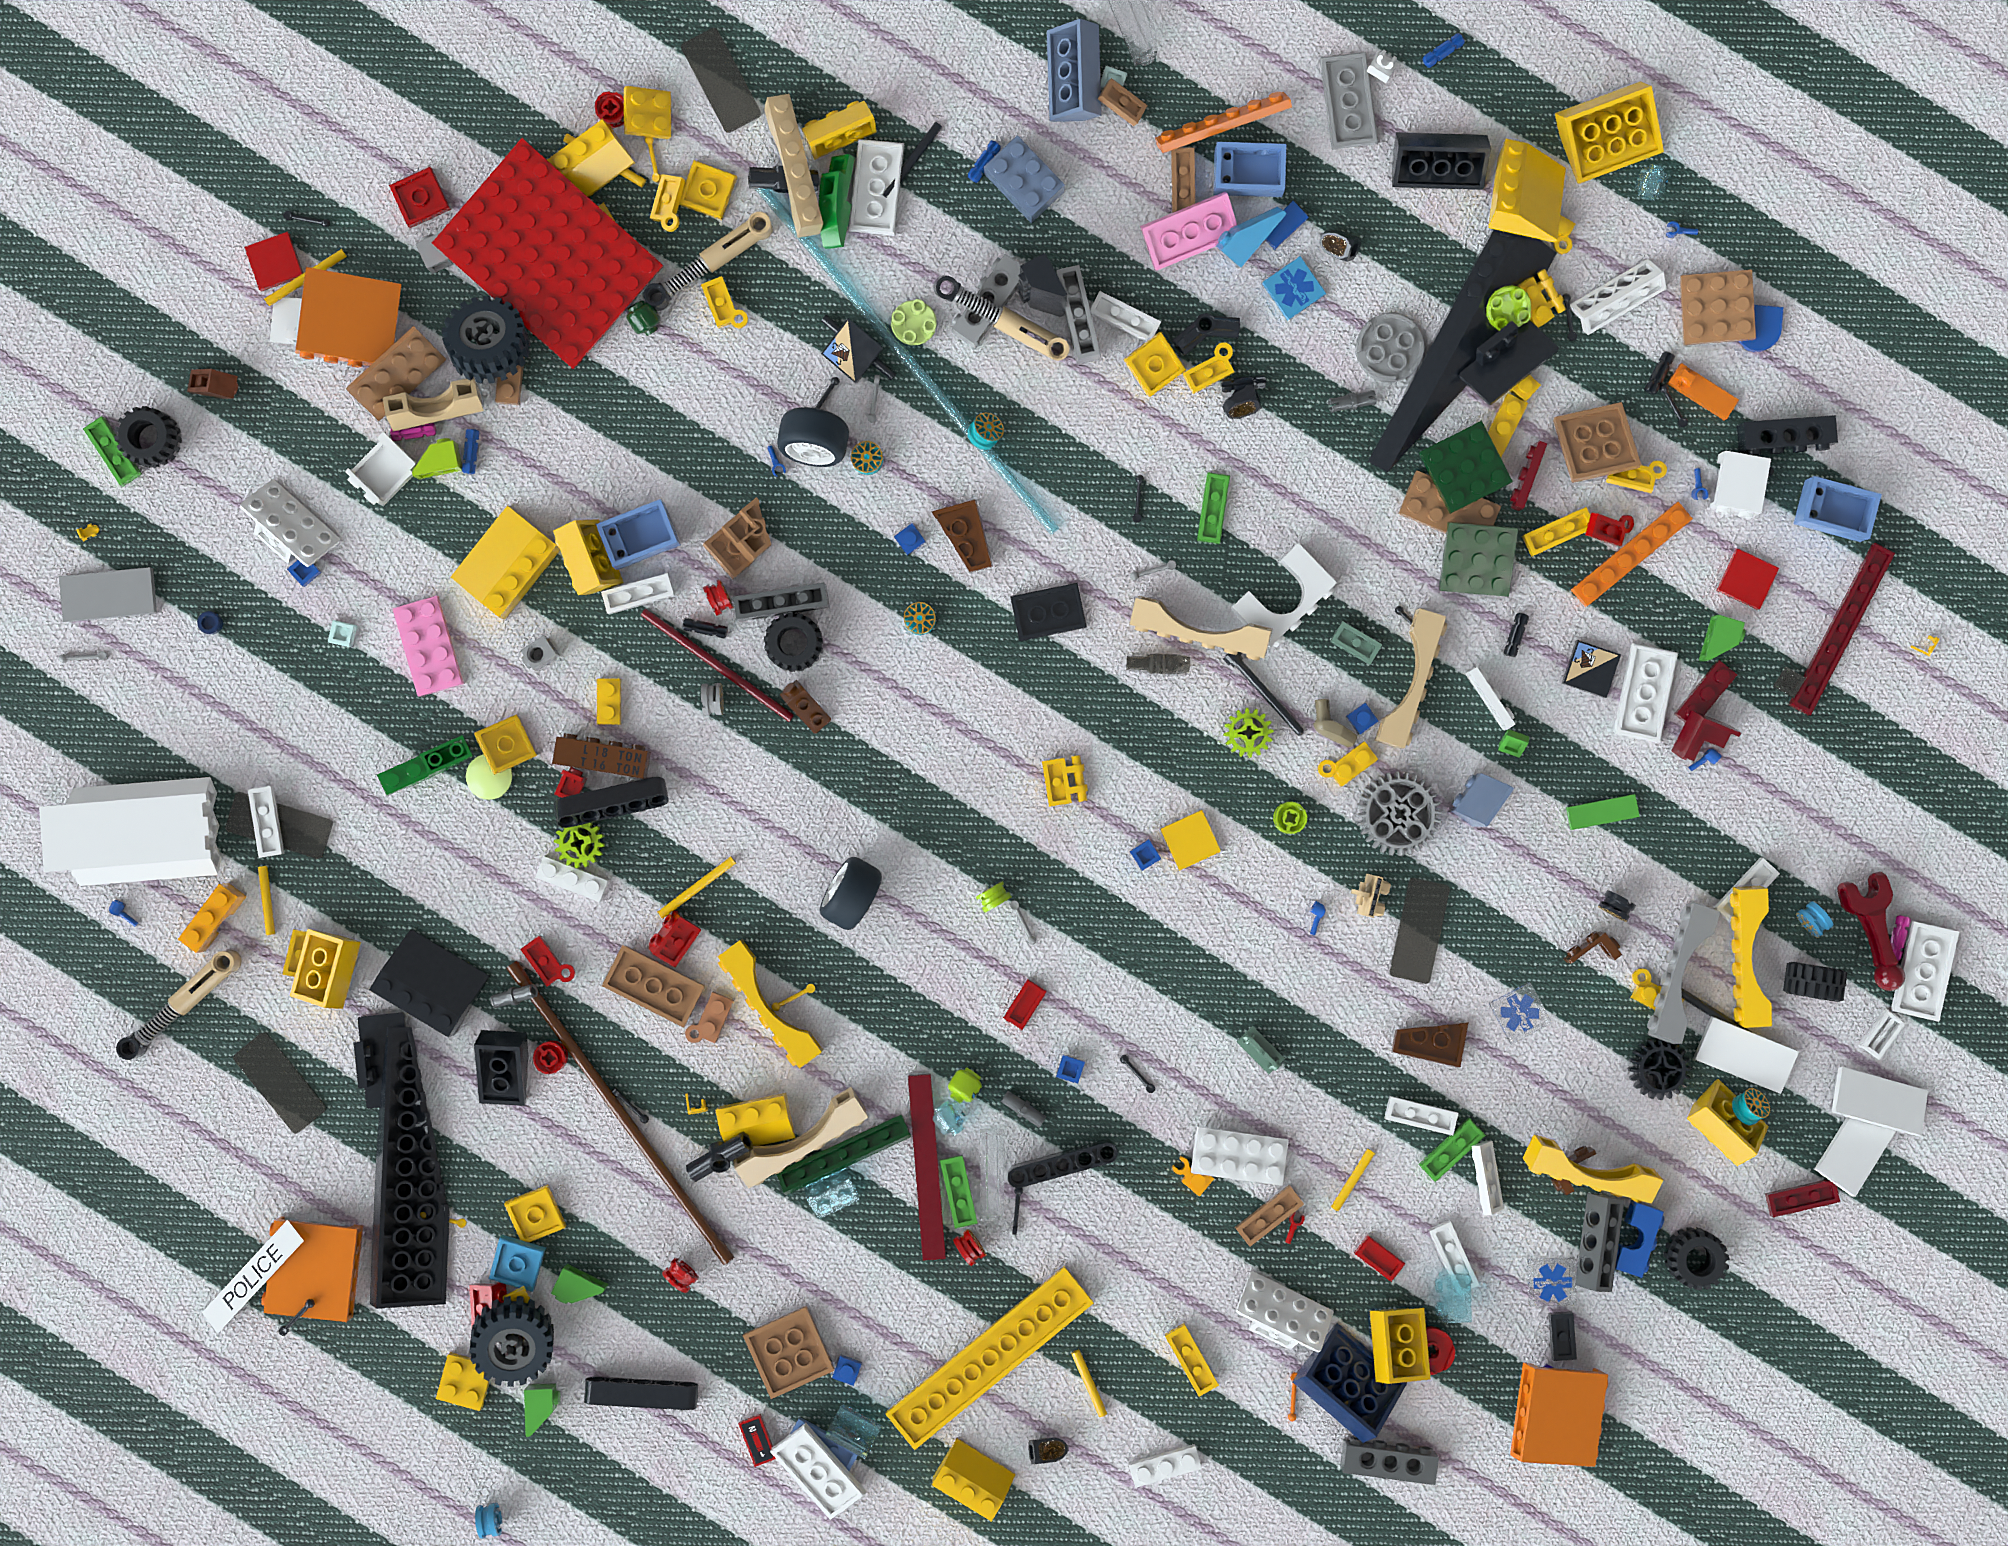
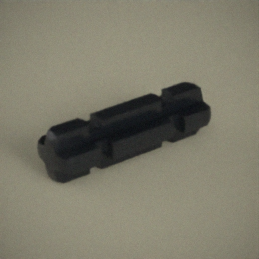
M1668 351L1662 353L1659 359L1660 362L1657 363L1649 378L1650 381L1647 382L1644 388L1645 392L1650 395L1657 394L1660 388L1659 385L1663 382L1670 368L1669 365L1672 364L1675 358L1674 354Z
M1255 375V378L1247 376L1234 378L1233 380L1223 379L1221 381V390L1223 393H1227L1253 383L1256 389L1265 388L1266 378L1265 375Z
M1516 614L1515 624L1512 625L1507 640L1508 645L1504 649L1506 656H1517L1519 650L1517 646L1521 644L1526 629L1524 626L1527 625L1529 620L1527 614Z
M685 618L682 629L692 632L694 630L695 633L709 636L716 635L719 638H726L728 633V627L716 626V624L699 620L695 622L694 619Z

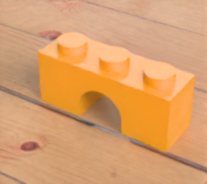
M219 883L178 940L195 953L206 952L219 934L217 932L219 925L229 915H233L247 896L230 883Z

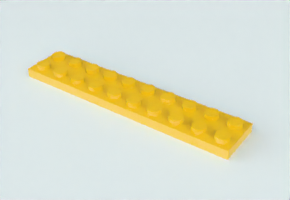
M1063 1266L887 1410L886 1416L914 1450L917 1449L1094 1304V1301L1068 1269Z

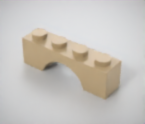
M474 377L471 381L468 379L453 381L446 392L432 398H416L406 392L382 397L385 415L393 431L484 411L481 393Z

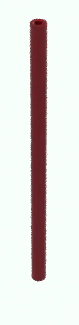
M644 609L641 613L644 619L786 721L790 722L793 719L794 714L648 609Z

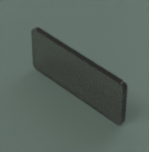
M711 28L681 45V49L726 133H731L761 116V111L716 28Z
M238 792L235 794L225 828L228 832L256 840L249 795ZM276 803L283 848L316 859L322 858L333 821Z
M1417 878L1409 879L1389 970L1391 976L1424 984L1430 982L1450 891L1448 885Z
M260 1033L233 1056L236 1064L294 1134L301 1132L326 1111L327 1107L267 1033Z

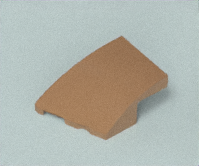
M757 497L703 543L704 548L732 579L742 573L771 546Z

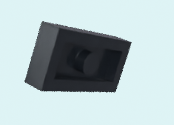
M1572 1311L1548 1313L1552 1360H1577L1574 1313Z

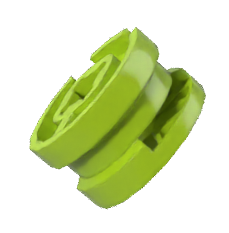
M1285 802L1276 808L1273 814V821L1279 831L1295 834L1305 827L1307 814L1300 804Z
M1003 881L976 896L977 900H982V910L984 913L1012 897L1003 888Z

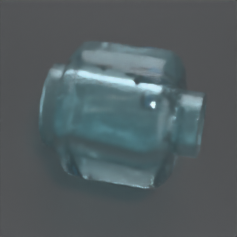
M1651 164L1650 168L1646 167L1640 170L1635 184V190L1638 192L1639 197L1655 201L1656 198L1663 196L1669 180V176L1663 172L1664 167Z
M948 1100L934 1110L933 1121L943 1135L951 1133L955 1136L965 1129L963 1124L966 1122L967 1117L956 1102L950 1103Z

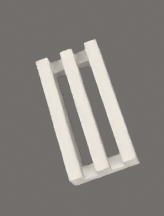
M1884 1009L1858 1046L1868 1054H1871L1875 1059L1880 1060L1906 1022L1888 1009ZM1896 1021L1897 1024L1892 1029L1887 1038L1884 1040L1882 1045L1879 1047L1877 1051H1874L1879 1042L1887 1034V1031L1890 1029L1892 1024ZM1885 1023V1025L1883 1026V1028H1882V1029L1880 1030V1032L1877 1034V1032L1879 1031V1029H1880V1028L1882 1027V1025ZM1877 1034V1036L1875 1037V1039H1874V1040L1872 1041V1043L1869 1045V1043L1871 1042V1040H1872V1039L1874 1038V1036Z

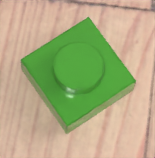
M1507 729L1499 743L1498 750L1520 758L1529 743V736Z

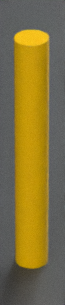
M267 866L258 867L265 932L266 935L275 934L268 868Z
M1367 1148L1331 1205L1334 1210L1339 1212L1375 1155L1370 1149Z
M1079 1349L1071 1353L1098 1416L1103 1417L1107 1415V1411Z

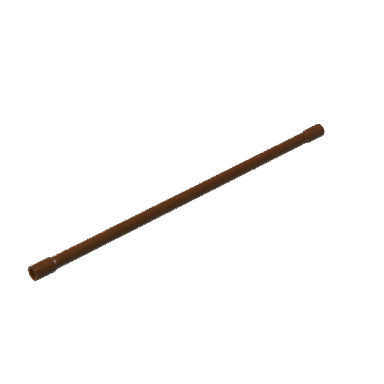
M518 961L513 962L506 968L520 987L533 984ZM538 991L537 997L530 999L707 1240L712 1251L723 1266L735 1258L734 1255L717 1236Z

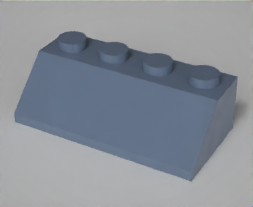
M1077 19L1047 30L1049 121H1086L1102 116L1101 101L1098 100L1101 94L1099 25L1083 19Z

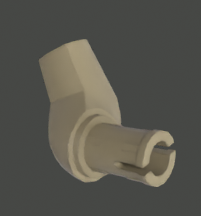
M1315 700L1316 721L1313 725L1316 732L1343 746H1353L1358 735L1331 719L1330 700Z

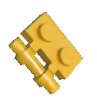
M1545 269L1537 273L1540 279L1538 283H1536L1534 277H1531L1517 286L1528 293L1531 300L1530 321L1538 328L1555 317L1551 311L1552 307H1555L1558 314L1566 310L1562 295L1557 293L1553 285L1554 280L1552 276H1548ZM1544 288L1550 298L1547 301L1541 292Z
M1080 755L1072 756L1073 766L1067 767L1065 758L1042 761L1049 807L1072 803L1070 794L1077 793L1078 802L1087 801L1086 791H1088V786L1084 782L1083 771H1085L1084 764H1081ZM1068 773H1074L1076 786L1069 787Z

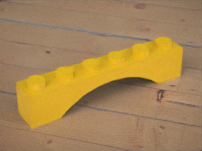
M1763 886L1733 887V893L1730 894V904L1733 907L1731 928L1734 930V939H1732L1731 947L1733 953H1735L1732 972L1736 979V985L1733 986V996L1736 999V1008L1733 1011L1734 1019L1744 1028L1772 1026V1005L1758 986L1752 966V945L1761 921L1769 912L1768 888Z
M743 939L717 956L720 959L718 962L720 968L725 973L729 972L733 977L731 982L739 992L743 991L747 996L745 1001L752 1010L756 1009L761 1015L759 1017L761 1024L766 1029L770 1028L774 1033L772 1038L780 1048L783 1046L788 1052L786 1057L792 1066L797 1065L800 1069L823 1051V1048L810 1031L799 1029L787 1023L768 1006L757 982L756 957Z
M1535 1134L1523 1156V1160L1529 1166L1528 1169L1535 1174L1541 1175L1545 1173L1556 1180H1569L1577 1186L1584 1184L1599 1192L1605 1190L1617 1197H1629L1637 1203L1644 1201L1652 1204L1663 1182V1179L1655 1169L1636 1163L1609 1170L1584 1167L1566 1157L1554 1140Z

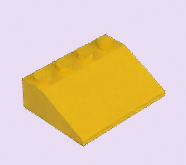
M1641 81L1555 113L1559 136L1578 184L1664 152L1652 86Z
M1506 138L1497 159L1488 228L1556 243L1566 168L1529 143Z
M507 505L451 575V578L491 612L505 620L559 553L560 548L555 542Z

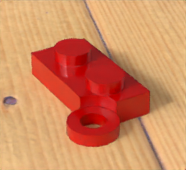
M1591 513L1585 535L1622 547L1625 533L1631 532L1634 527V519L1631 515H1623L1617 521L1598 513Z
M541 935L520 949L546 986L551 985L558 979L562 982H569L574 979L576 975L574 967L570 964L562 965ZM563 969L570 971L569 977L562 975Z

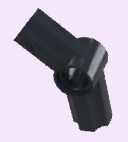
M1203 313L1174 338L1172 342L1176 349L1186 356L1208 337L1238 339L1240 318L1212 316L1211 314ZM1206 321L1210 324L1211 328L1204 331L1200 329L1199 323Z

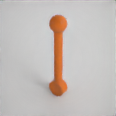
M1296 1372L1290 1375L1292 1394L1288 1420L1291 1422L1297 1418L1295 1414L1297 1386L1293 1383L1294 1378L1298 1374Z

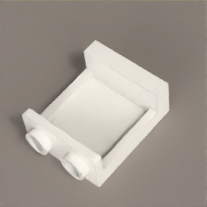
M382 432L377 437L380 442L352 470L348 468L345 472L350 476L347 480L355 488L361 487L366 492L364 497L373 505L378 503L384 506L413 477L412 471L417 462L399 444L393 441L388 434Z
M1724 451L1718 454L1717 463L1721 465L1714 502L1710 503V508L1716 509V513L1719 514L1734 512L1739 513V517L1748 519L1762 513L1771 459L1731 451Z

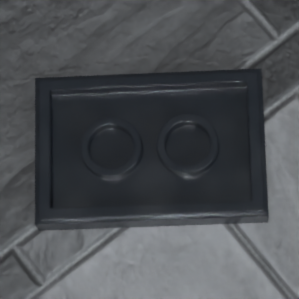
M1078 582L1010 596L1019 642L1087 628Z

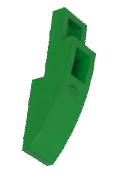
M850 154L832 156L829 172L822 173L819 209L823 226L820 233L825 249L844 247L852 204L847 201V195L855 158Z
M463 735L419 754L420 756L377 774V777L386 796H389L456 766L472 757V754Z

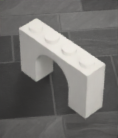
M1299 543L1279 561L1296 578L1301 587V600L1293 612L1288 614L1272 613L1250 591L1230 608L1245 625L1252 623L1273 629L1268 648L1272 645L1277 647L1286 639L1283 636L1286 631L1290 629L1293 632L1302 623L1300 618L1305 613L1308 615L1312 614L1319 607L1316 603L1322 597L1326 600L1335 591L1333 586L1337 582Z

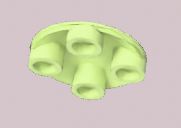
M916 299L906 301L895 309L892 313L891 327L894 335L901 342L908 345H920L927 342L934 335L937 319L930 306L922 300Z
M484 754L480 755L467 768V785L473 794L482 799L500 798L511 785L512 768L494 775Z

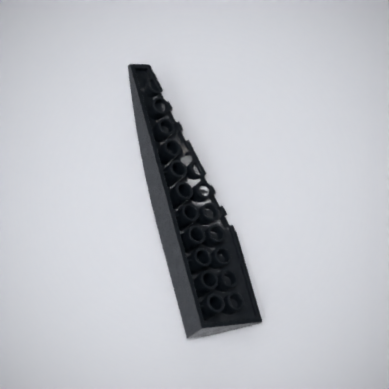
M1496 229L1491 230L1427 349L1420 366L1417 368L1373 450L1368 463L1388 473L1467 386L1459 377L1460 372L1476 360L1477 348L1499 331L1490 324L1487 318L1486 306L1489 298L1498 289L1504 286H1518L1531 277H1534L1536 283H1538L1540 279L1537 273L1543 269L1547 272L1557 254L1553 249L1537 238Z
M387 1027L376 1151L370 1304L376 1309L446 1304L450 1211L445 1197L446 1191L442 1182L440 1162L437 1158L435 1138L426 1105V1095L422 1086V1076L418 1066L412 1027ZM425 1212L426 1218H421L420 1213Z

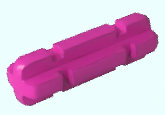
M434 423L393 431L392 428L390 430V436L393 441H401L402 438L408 440L422 438L424 435L427 437L436 435Z
M1902 915L1896 917L1895 924L1897 926L1896 928L1894 927L1890 940L1897 960L1901 959V948H1904L1908 933L1906 928L1910 926L1911 922L1909 917Z

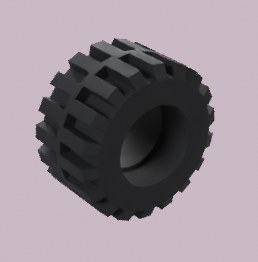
M142 406V408L134 407L132 408L133 412L126 411L124 413L126 417L124 419L120 417L118 420L121 423L120 426L115 427V432H118V436H114L115 441L120 443L117 445V448L123 452L122 455L125 458L150 468L152 466L156 468L159 467V464H168L167 459L173 460L176 457L174 452H179L180 447L177 445L182 443V438L178 436L181 433L180 428L176 427L177 423L170 418L171 416L148 406ZM154 425L157 430V439L151 447L142 449L139 441L140 434L146 427Z
M791 612L786 615H779L778 619L771 621L772 624L770 627H767V633L764 636V649L769 659L775 665L790 672L804 671L805 668H810L815 661H818L819 655L823 650L822 633L809 617ZM790 629L801 630L807 638L805 650L796 656L787 655L780 646L783 634Z
M1789 962L1786 965L1783 991L1787 994L1827 1001H1844L1848 973L1841 969Z
M1686 1227L1687 1231L1683 1229L1678 1230L1679 1235L1675 1236L1673 1234L1670 1237L1672 1242H1667L1665 1245L1668 1248V1252H1664V1257L1667 1258V1261H1664V1263L1669 1268L1668 1272L1676 1280L1691 1289L1693 1287L1696 1290H1702L1703 1287L1707 1290L1711 1289L1710 1284L1717 1286L1720 1283L1718 1279L1720 1277L1724 1279L1726 1276L1723 1273L1724 1269H1729V1265L1726 1264V1261L1730 1260L1729 1255L1725 1253L1727 1251L1726 1246L1721 1244L1722 1241L1701 1228ZM1703 1246L1706 1250L1705 1263L1699 1269L1689 1270L1686 1264L1688 1253L1695 1247Z

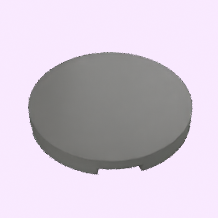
M1385 313L1372 318L1362 327L1357 336L1355 352L1359 365L1370 377L1381 382H1398L1412 375L1420 366L1425 353V341L1417 324L1410 318L1398 313Z

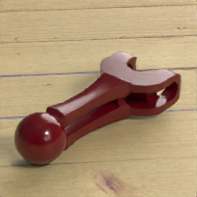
M1882 872L1871 874L1868 877V892L1864 897L1860 894L1854 883L1847 881L1840 883L1837 887L1841 907L1846 912L1857 916L1868 938L1873 965L1877 967L1874 971L1876 984L1886 991L1899 989L1905 982V972L1897 964L1898 960L1893 952L1888 936L1886 909L1893 898V891L1888 877Z

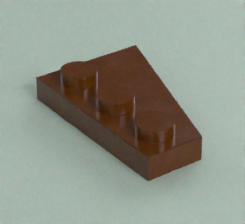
M976 500L931 511L969 572L972 573L993 567Z
M1469 1022L1395 1030L1391 1053L1460 1068Z

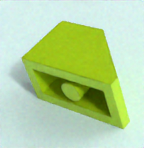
M442 438L436 440L437 443L430 444L413 469L412 475L417 479L462 471L458 443L450 440V438Z

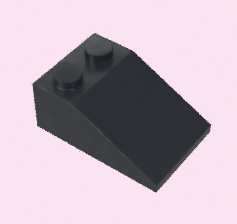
M481 1030L474 1043L479 1103L525 1106L528 1069L527 1032Z

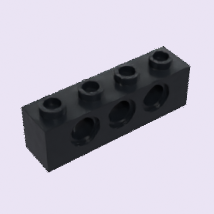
M1836 415L1749 421L1737 425L1739 453L1747 452V455H1761V451H1770V454H1781L1787 449H1793V453L1806 452L1807 448L1814 447L1816 451L1829 450L1830 446L1838 443ZM1807 430L1813 432V440L1807 437ZM1784 431L1791 435L1790 442L1785 440ZM1761 433L1767 435L1768 443H1764L1761 440Z

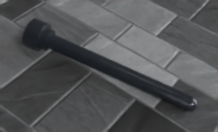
M1238 652L1237 655L1228 653L1223 658L1227 665L1231 664L1233 668L1236 667L1296 735H1303L1304 729L1242 661L1244 659L1241 656L1242 653Z

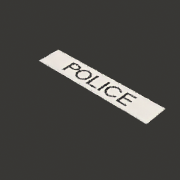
M288 1220L202 1312L217 1333L224 1328L304 1241Z

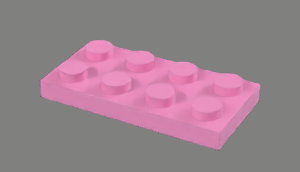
M1223 192L1144 224L1140 228L1153 267L1157 271L1216 247L1222 233L1236 226L1237 222L1228 193Z
M433 596L393 608L417 696L422 697L463 685L464 682L439 596Z

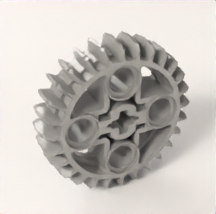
M1396 771L1394 778H1392L1390 773H1386V780L1382 776H1378V784L1371 781L1372 789H1363L1367 796H1359V799L1364 801V803L1356 806L1362 809V813L1356 814V817H1362L1363 821L1357 823V826L1365 827L1360 833L1369 834L1365 841L1370 842L1374 840L1373 848L1381 845V853H1384L1388 848L1389 855L1391 856L1394 855L1395 850H1397L1398 856H1403V850L1408 855H1412L1411 848L1419 852V844L1427 847L1428 843L1425 839H1434L1432 834H1430L1431 831H1439L1434 826V823H1441V820L1437 819L1436 815L1442 814V811L1435 810V807L1441 803L1433 801L1437 793L1429 794V791L1432 789L1431 785L1423 787L1425 784L1424 779L1416 782L1417 775H1413L1409 779V773L1405 772L1403 777L1400 778V772ZM1405 785L1412 789L1399 797L1390 786ZM1382 790H1386L1389 794V799L1385 803H1382L1378 797ZM1415 792L1421 796V802L1418 805H1414L1411 801V796ZM1372 802H1374L1382 813L1371 822L1370 808ZM1426 806L1427 821L1424 826L1416 814ZM1395 809L1403 810L1401 813L1402 818L1394 817L1397 814ZM1380 822H1383L1387 828L1383 835H1379L1376 831V826ZM1412 825H1416L1419 829V833L1415 838L1409 835V828ZM1398 830L1408 842L1394 843L1386 839Z

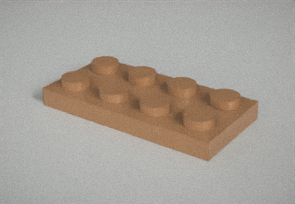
M413 326L347 386L346 390L380 421L386 416L382 397L404 392L410 394L447 359Z
M1416 471L1398 514L1446 534L1448 521L1494 525L1501 506L1481 498L1449 514L1432 478L1427 474Z
M622 945L602 987L684 1028L705 985L626 945Z

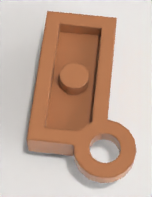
M713 991L698 1025L694 1024L686 1029L685 1036L687 1040L691 1043H698L703 1038L716 1043L734 1000ZM694 1029L699 1032L697 1038H693L690 1034Z

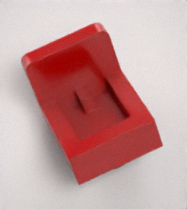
M576 768L563 769L561 772L563 775L554 795L562 798L582 793L588 778L582 776L583 772Z

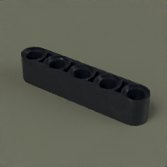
M658 776L559 798L554 802L556 823L561 828H570L664 806L668 803L669 797L664 778Z
M1101 1140L1014 1164L1009 1168L1008 1182L1012 1187L1022 1188L1114 1162L1118 1151L1115 1143L1111 1140ZM1105 1146L1113 1148V1153L1109 1157H1104L1100 1153L1101 1149ZM1083 1152L1091 1155V1159L1087 1163H1082L1078 1160L1079 1155ZM1061 1158L1067 1159L1069 1162L1065 1169H1059L1056 1166V1162ZM1039 1164L1044 1165L1047 1168L1045 1174H1035L1033 1171L1035 1166ZM1022 1171L1025 1176L1021 1181H1014L1011 1177L1012 1173Z
M587 1377L585 1379V1404L673 1410L697 1409L698 1383L614 1377Z

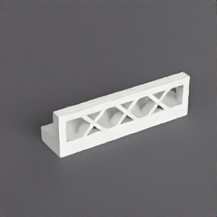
M1646 259L1570 304V310L1581 319L1582 329L1589 335L1666 290L1664 272L1649 259ZM1647 268L1651 271L1647 275H1639L1640 272ZM1623 282H1632L1628 286H1619ZM1605 293H1612L1608 298H1600ZM1584 305H1592L1591 308L1584 312L1580 309Z

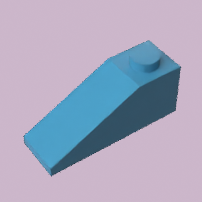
M1275 207L1230 228L1229 231L1222 233L1216 247L1241 268L1287 213L1279 207Z

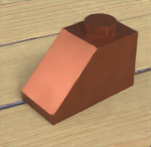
M214 369L191 370L187 392L221 399H234V395L238 390V376Z

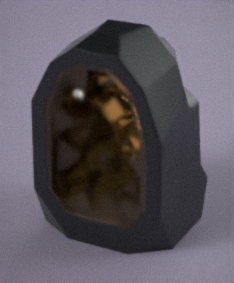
M1330 229L1321 234L1320 246L1326 254L1349 262L1354 260L1358 254L1361 239L1341 230Z
M1254 383L1234 391L1231 397L1225 400L1222 408L1228 418L1241 419L1255 414L1262 409L1260 397Z
M1057 1437L1033 1439L1028 1442L1031 1464L1057 1462L1063 1459L1069 1451L1068 1445Z

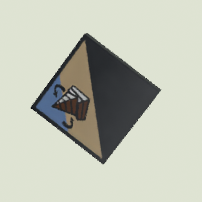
M847 318L821 354L854 383H858L885 347L854 320Z
M1576 640L1561 684L1607 698L1621 654Z

